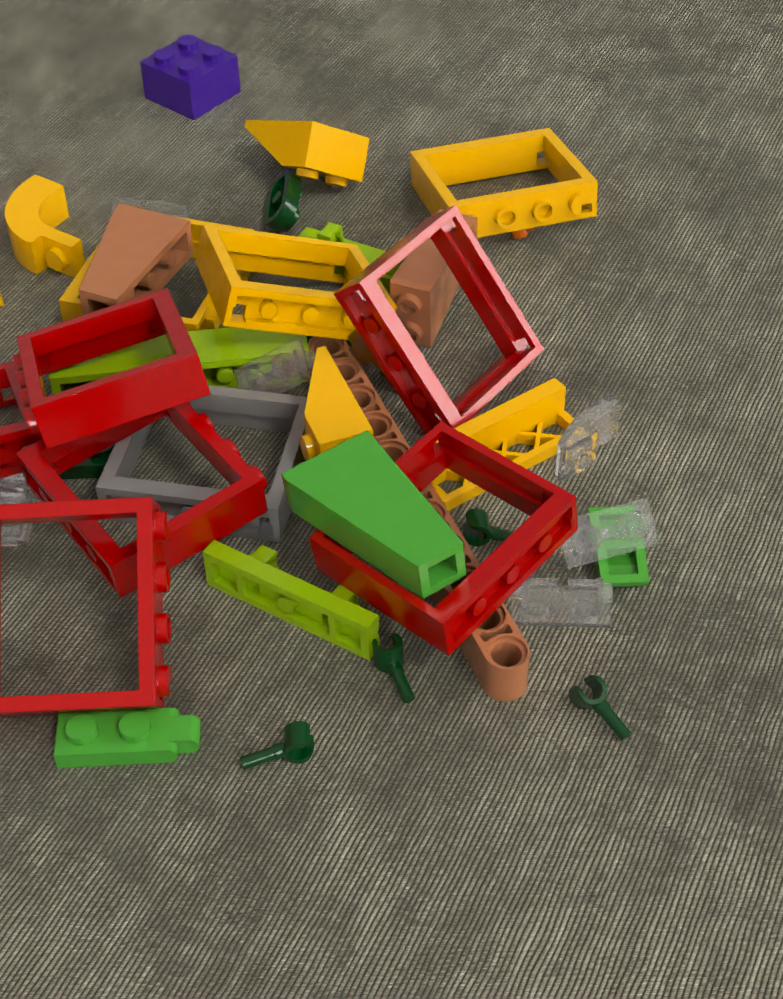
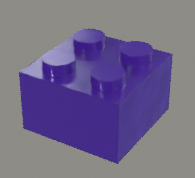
M183 35L177 41L163 49L156 50L151 56L140 61L145 98L192 120L199 118L241 92L237 55L222 49L220 46L198 39L194 35Z

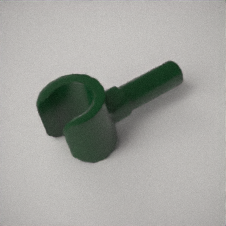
M470 509L466 512L467 523L463 524L464 537L472 546H482L489 542L490 539L505 541L513 533V531L491 526L489 515L483 509Z
M392 633L393 647L387 649L380 647L377 640L373 639L375 667L382 672L390 674L404 703L412 702L415 696L404 674L402 637L397 633Z
M590 675L584 678L585 683L593 692L592 699L587 698L580 687L575 685L570 688L569 698L575 707L580 709L592 707L621 741H624L632 734L606 701L607 685L601 677Z
M304 721L289 723L284 728V742L273 744L272 747L240 757L243 769L245 770L282 758L296 764L307 762L314 751V736L310 735V725Z

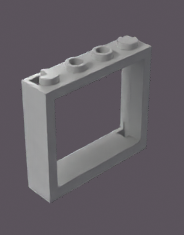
M208 385L210 395L189 402L198 414L204 412L213 424L289 433L269 494H265L268 511L227 535L281 542L291 512L281 473L301 462H305L299 438L305 435L304 412L307 396ZM152 423L115 443L96 485L98 499L153 497L161 506V511H167V521L222 489L130 478L152 428ZM262 517L269 518L270 522H262ZM137 518L103 519L137 524Z

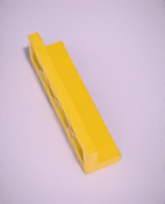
M556 378L454 428L526 469L586 439L587 429L564 410L566 386ZM556 423L567 431L561 435L542 433V430ZM515 444L534 445V449L527 453L508 451V448ZM445 469L431 482L448 511L486 491L449 469ZM445 480L463 482V486L448 494L438 484Z

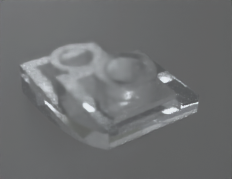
M608 394L587 407L569 424L557 444L555 478L560 482L576 473L586 471L595 464L597 446L604 445L617 436L621 403L612 395Z

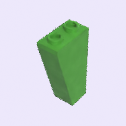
M368 430L281 473L288 506L293 513L420 598L424 599L467 575L464 546L461 539Z

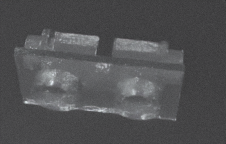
M297 338L235 369L234 373L239 389L281 394L311 380L316 351L310 352L305 350L302 339Z
M648 497L577 516L578 530L557 549V553L559 555L563 554L566 567L570 569L660 544Z
M529 577L511 594V617L516 625L611 628L610 603H612L613 586L612 583H603L602 577H597V579H567V586H558V578Z

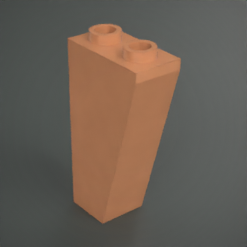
M119 203L112 213L79 288L83 315L161 290L193 255L190 220Z
M462 214L477 239V218ZM431 238L427 239L404 259L390 280V297L397 306L395 311L415 344L427 348L432 347L459 287L458 281Z

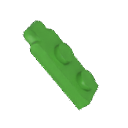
M171 707L59 713L54 747L56 767L58 769L171 763L178 759V754L194 753L199 750L201 720L195 715H180L179 710Z

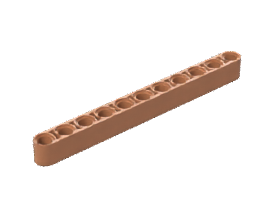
M313 336L308 342L311 376L316 349L326 346L371 425L373 437L395 462L410 447L360 363L350 353L346 340ZM430 483L421 491V494L463 542L467 573L461 579L431 594L437 606L480 563L432 483ZM502 603L459 647L487 695L497 701L508 702L522 697L527 690L530 649L504 603Z

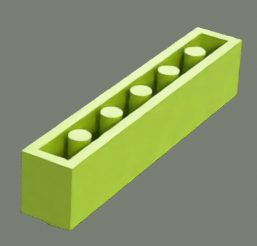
M235 327L188 331L198 353L208 385L258 390L310 384V359L306 335ZM163 335L50 372L49 381L52 394L173 355L166 336Z

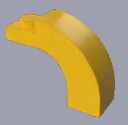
M36 174L18 186L6 203L5 219L13 253L23 267L37 275L49 267L75 278L85 264L82 241L77 237L55 229L56 226L69 217L64 186Z

